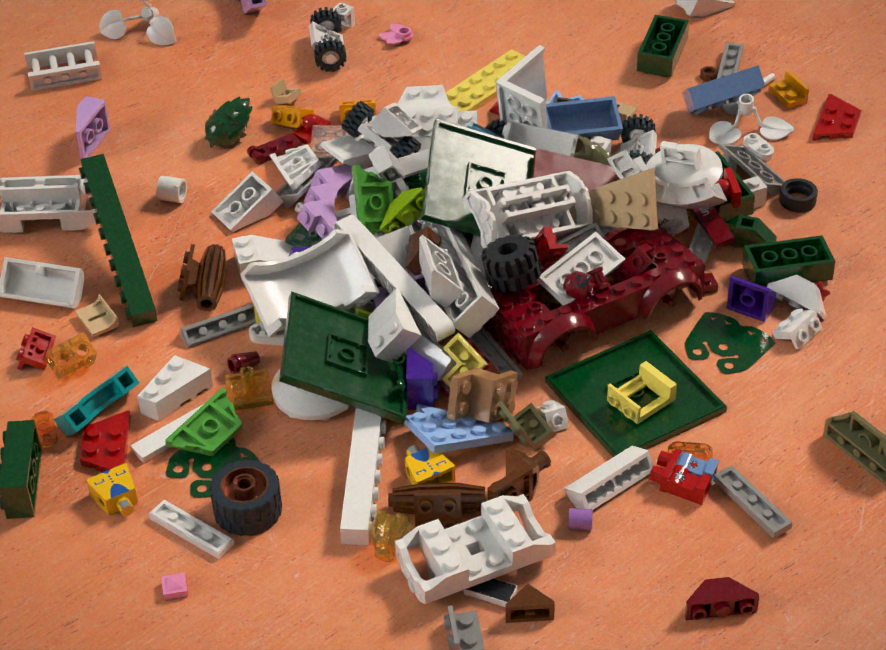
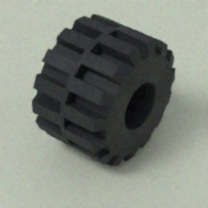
M507 235L506 237L495 239L494 242H490L487 248H484L481 258L488 284L496 291L516 292L519 289H526L528 285H533L536 279L541 276L542 270L535 242L528 236Z

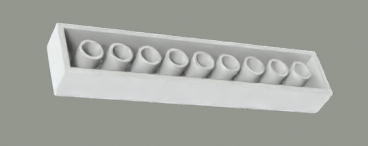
M420 215L409 226L411 234L428 226L441 236L440 248L452 257L464 291L444 309L453 322L454 327L470 338L496 314L499 307L462 232L421 220Z

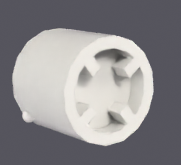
M160 176L156 188L158 200L182 203L187 192L186 180L184 178Z

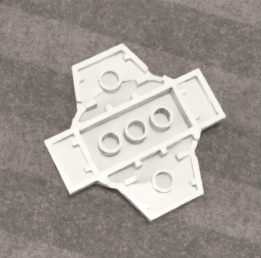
M443 85L406 87L397 104L422 127L419 132L412 135L414 139L421 143L419 152L426 149L430 151L435 119L467 127L470 121L478 124L477 111H458V106L454 107L449 104ZM404 136L393 138L400 142V140L403 139Z

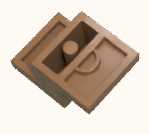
M474 368L453 375L451 377L447 418L455 421L468 416L490 423L503 418L499 414L501 408L497 404L500 401L513 414L515 409V392L518 387V372L510 370L496 374Z

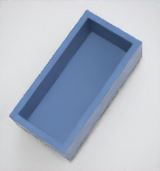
M759 65L688 88L682 92L688 113L694 112L695 115L709 110L708 107L716 109L726 104V101H729V103L737 102L743 94L755 96L765 87Z
M615 96L545 104L548 129L574 133L589 140L594 135L611 139V141L619 140L623 127Z

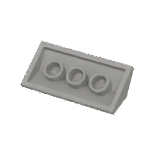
M719 143L718 147L723 153L733 160L751 178L758 176L768 187L767 192L771 196L780 194L781 185L785 180L746 146Z
M333 155L317 156L321 163L317 170L333 167L339 160ZM315 172L294 191L286 182L276 192L284 201L281 205L290 208L306 193L311 186L310 184Z

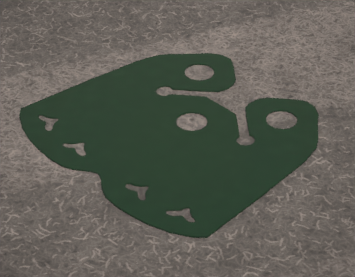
M705 312L687 337L685 348L688 357L692 360L709 357L710 354L707 347L703 344L704 341L708 342L710 350L721 356L738 355L739 358H722L717 361V366L722 373L731 374L750 368L775 342L765 332L752 326H741L732 317L720 313ZM726 344L728 348L726 350H721L719 348V345ZM696 348L701 349L702 354L696 355L693 353V350ZM730 362L733 363L734 367L728 369L724 364Z
M232 438L214 456L179 449L170 457L166 475L171 478L186 477L189 474L190 462L188 460L191 458L194 459L192 471L201 478H213L217 471L235 461H259V459L250 450L237 447L235 439ZM204 464H211L212 468L205 471L202 469V466ZM175 466H182L183 470L181 472H174ZM212 480L193 481L190 485L191 496L197 498L211 497L210 483H212ZM200 485L207 486V490L204 492H199L197 488Z

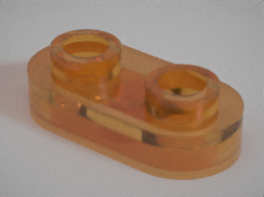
M48 411L37 412L31 418V420H35L42 448L52 447L58 441L52 413Z
M676 441L668 446L667 452L673 453L674 449L678 448L682 452L690 453L694 457L705 461L713 458L712 447L705 443Z

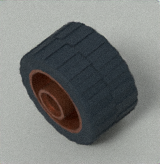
M235 461L221 468L213 476L212 483H210L215 521L223 530L239 536H250L268 530L278 521L282 513L278 475L269 465L263 464L260 461Z

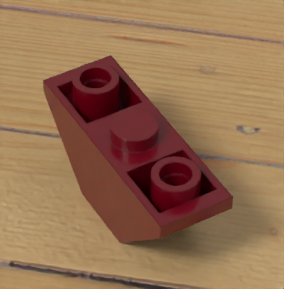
M730 577L706 579L686 601L685 620H701L704 618L757 612L759 594Z

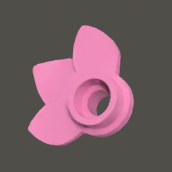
M390 24V32L379 33V37L391 45L408 42L413 38L411 28L400 24Z

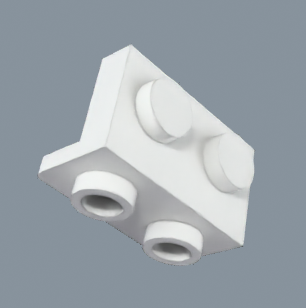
M796 309L791 312V315L786 320L780 322L779 326L772 333L775 339H791L795 349H801L822 329V325L816 310Z

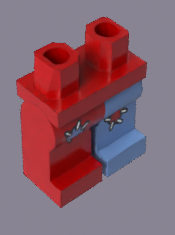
M675 448L673 453L661 450L657 459V465L665 467V469L653 466L649 480L660 484L659 491L665 493L668 491L675 496L703 505L714 482V475L717 474L719 460L710 458L709 461L694 457L690 453L682 452L678 448Z

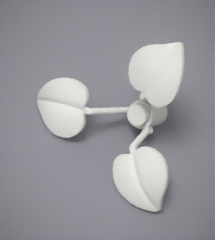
M142 0L147 7L142 9L141 15L122 19V14L119 10H110L103 15L100 21L99 29L101 34L110 39H120L125 35L126 24L124 21L143 18L146 21H150L149 24L151 26L148 27L146 34L152 43L170 45L177 42L171 21L165 16H159V10L151 7L152 5L146 0Z
M743 94L739 97V101L734 103L726 101V104L722 106L727 114H737L735 123L732 125L727 121L716 122L710 128L709 140L718 145L719 143H736L741 137V131L736 128L740 116H749L752 112H754L759 126H762L760 134L768 140H780L791 134L794 128L783 119L773 116L766 117L761 122L757 113V107H754V97L750 94Z

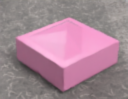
M185 573L161 576L164 600L188 596Z

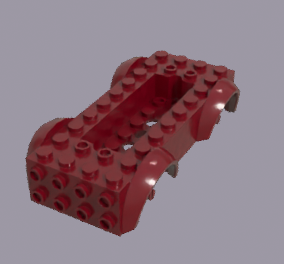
M659 224L658 229L655 230L615 228L608 232L603 239L618 251L625 260L637 247L648 243L652 248L648 255L653 262L642 274L618 283L611 276L615 272L613 271L605 278L607 283H610V287L595 292L593 296L584 301L576 300L566 305H562L537 279L533 285H528V288L519 289L516 292H501V290L496 291L491 288L490 291L499 310L483 327L494 336L497 342L499 341L504 346L506 352L512 354L518 364H521L526 370L542 367L544 355L549 348L558 347L562 352L569 349L566 341L571 331L575 334L586 329L590 331L592 341L597 338L596 335L638 317H651L653 309L659 302L666 303L670 308L673 307L676 301L672 297L676 288L681 290L689 287L697 294L698 301L702 300L705 287V263ZM548 266V267H546V268H544V269H541V270H542L541 274H542L543 272H545V271H546L548 268H550L551 266Z

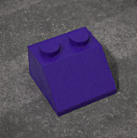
M731 276L726 309L765 322L775 308L777 292Z
M407 349L406 384L408 410H416L417 404L434 407V401H438V388H434V386H438V373L433 372L432 362L413 349Z

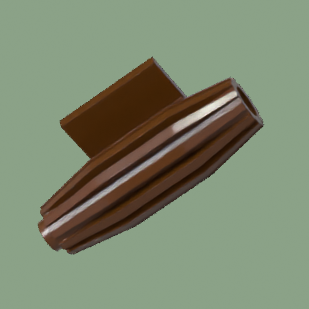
M191 244L190 251H185L183 259L185 264L182 265L179 278L183 280L179 279L177 291L181 292L179 300H184L186 287L195 286L197 307L205 312H210L216 309L223 294L227 272L226 252L222 246L211 244V246L206 248L199 263L193 259L195 245Z
M419 483L393 488V492L388 493V506L393 507L394 512L414 514L415 528L439 519L444 529L462 523V514L481 511V503L486 502L484 486L464 483Z

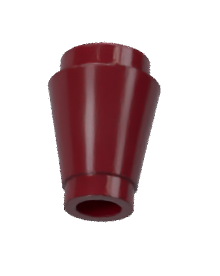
M257 351L232 354L227 359V365L232 374H241L260 363V356Z

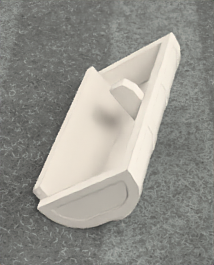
M5 257L0 278V297L75 309L81 300L84 273L81 268Z

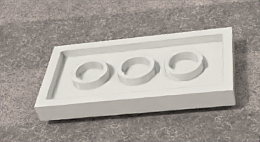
M595 232L543 272L537 281L562 305H566L578 300L568 297L566 290L563 289L564 280L568 274H571L573 271L587 273L603 266L602 272L606 278L625 261V258Z

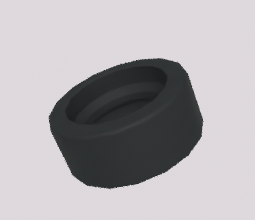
M789 179L781 185L780 204L791 212L801 213L810 211L816 205L818 189L815 184L806 179ZM791 193H801V194H804V195H806V196H808V197H805V198H797V197H793V196H791V195H789V194H791Z

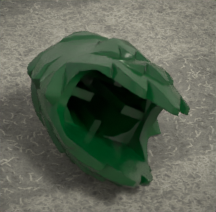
M237 97L232 101L225 102L218 110H213L212 115L209 116L205 123V139L209 141L211 148L215 145L217 147L233 145V143L239 142L241 138L246 136L244 131L247 128L249 115L253 107L249 106V98L240 99V97Z

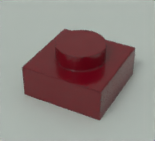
M712 272L704 273V294L718 292V283Z

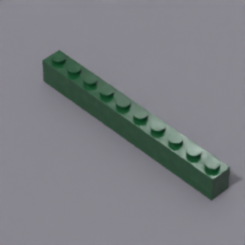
M100 154L80 159L82 167L78 168L81 179L86 181L83 183L85 193L91 196L88 198L90 208L95 209L96 212L93 213L96 225L100 224L101 227L98 229L100 239L106 242V244H103L106 256L110 255L111 258L108 260L110 270L116 273L113 276L116 288H121L119 297L121 303H125L127 307L124 308L126 319L131 320L133 327L157 321L156 308L105 156Z

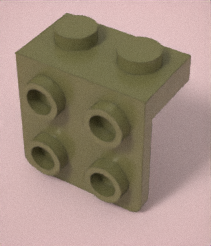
M502 401L497 403L501 408L499 414L509 424L511 430L518 436L525 447L530 445L536 451L556 435L532 403L515 416H513Z

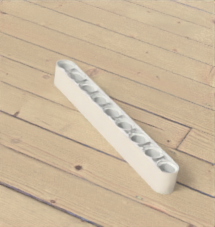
M352 214L333 223L334 230L350 231L370 273L386 291L391 294L396 288L399 289L415 323L433 342L436 343L455 333V327L451 319L356 216Z

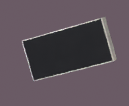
M493 578L464 589V595L505 607V604L515 596L517 585Z

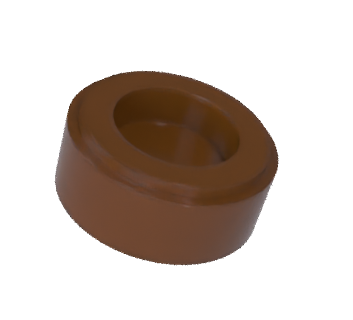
M706 66L701 69L700 78L703 81L709 82L717 79L718 70L715 67Z

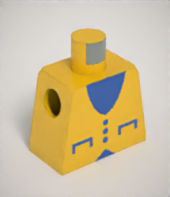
M416 445L408 448L406 452L408 456L405 458V472L411 485L419 483H453L456 481L455 465L442 453L434 454L428 447L420 450Z
M126 463L86 479L90 497L108 515L120 511L123 516H128L134 511L133 505L137 504L138 499Z

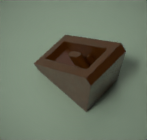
M526 584L505 604L506 623L554 620V601L530 584Z

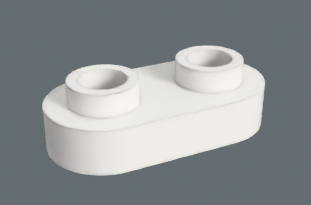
M750 133L744 137L743 146H746L762 161H769L773 158V146L756 133Z

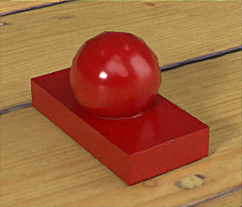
M308 114L303 118V126L293 132V134L302 143L309 144L331 127V121L315 114Z
M724 168L723 179L718 180L715 184H720L725 197L729 198L732 208H740L742 191L733 169Z

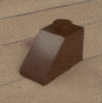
M428 226L409 237L405 268L416 276L422 274L419 263V237L424 235L440 248L441 236Z

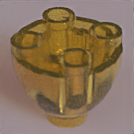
M382 510L376 511L371 527V538L376 550L374 554L376 558L385 562H392L393 557H396L395 541L402 539L416 528L415 525L409 523L408 516L400 513L393 516Z

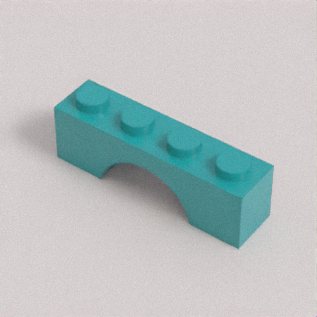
M125 366L117 370L53 420L65 436L68 437L83 428L99 412L124 396L140 382L130 368Z

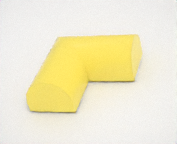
M457 333L443 347L457 363L442 378L449 387L451 386V377L453 375L474 368L484 369L488 365L460 333Z

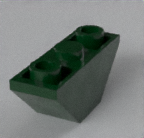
M738 215L725 222L735 240L734 243L729 245L744 248L745 245L777 241V236L760 218Z

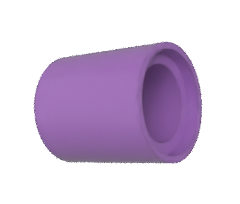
M569 508V530H592V509Z

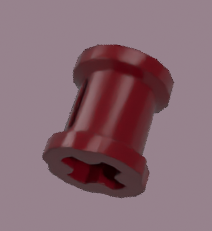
M603 266L586 273L593 276L594 283L597 285L596 292L611 286L610 283H607L602 272Z

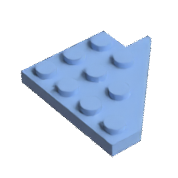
M421 404L416 405V413L406 415L404 422L434 454L513 441L514 433L504 423L496 421L487 423L468 416L454 421L447 418V410Z

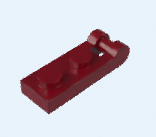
M291 133L257 147L252 145L247 149V154L253 158L256 164L260 165L271 161V154L275 153L277 157L285 155L286 150L302 146V143Z

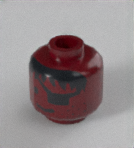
M573 271L571 274H568L563 284V289L566 290L568 297L582 301L593 296L597 288L592 275L579 271Z

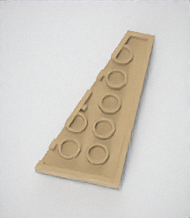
M654 168L589 190L591 206L593 208V223L596 222L600 226L644 230L658 229ZM573 205L569 212L574 223H577L576 209Z

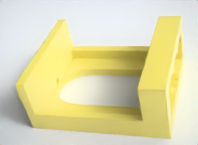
M645 361L640 364L637 377L618 389L612 384L608 385L607 401L624 413L627 418L639 424L676 400L677 384ZM647 386L660 397L641 409L639 405L628 397Z

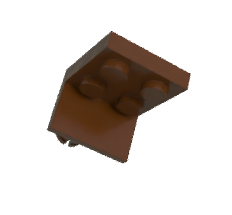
M512 448L506 449V476L499 481L493 482L488 487V501L502 495L519 496L524 494L528 502L533 500L539 482L540 471L551 466L548 454L541 450L533 457H528L521 451Z

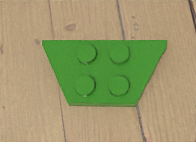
M353 165L351 167L357 219L374 235L382 231L380 226L390 203L393 201L392 182L385 178H380L373 172L361 169L360 165Z
M222 387L167 437L165 445L214 456L242 429V422L239 416L236 415L235 408L232 402L230 403L225 388Z

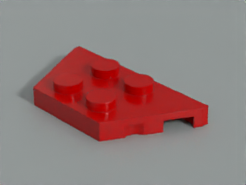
M828 94L812 140H819V136H829V139L853 138L862 110L832 94Z
M130 410L84 427L80 453V463L82 466L95 468L103 473L126 463L131 420Z

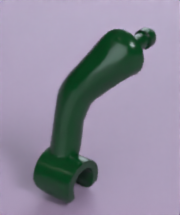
M401 354L402 361L400 362L395 361L393 358L395 369L398 372V380H396L398 385L388 388L387 391L390 394L398 389L403 392L406 388L405 369L407 368V362L404 354Z

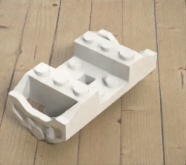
M571 171L468 191L462 198L465 208L473 213L480 229L481 246L483 249L487 248V245L490 242H494L495 239L503 238L507 235L528 236L531 240H534L542 228L546 226L552 227L553 233L556 235L557 240L593 224V208L591 206L589 190L585 187L583 181ZM573 205L576 209V224L574 223L572 216L569 212V209Z
M80 175L0 178V197L2 200L0 232H23L26 220L60 219L62 231L83 230L94 224L93 213H96L95 209L85 210L87 197L90 195L85 193L83 185L86 182L85 179H81Z
M524 494L519 496L502 495L481 503V516L446 529L443 528L439 519L417 526L402 539L395 541L396 556L401 570L408 579L411 592H415L418 600L423 604L433 602L554 556L556 542L550 534L543 531L535 519ZM515 511L519 512L523 526L515 516ZM419 547L427 561L430 580L425 581L421 579L410 559L409 550Z

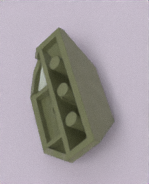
M855 411L827 418L823 435L886 486V435Z

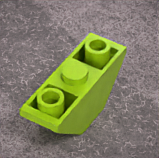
M421 187L404 190L393 200L388 207L380 230L388 234L401 228L409 227L422 213L424 189Z

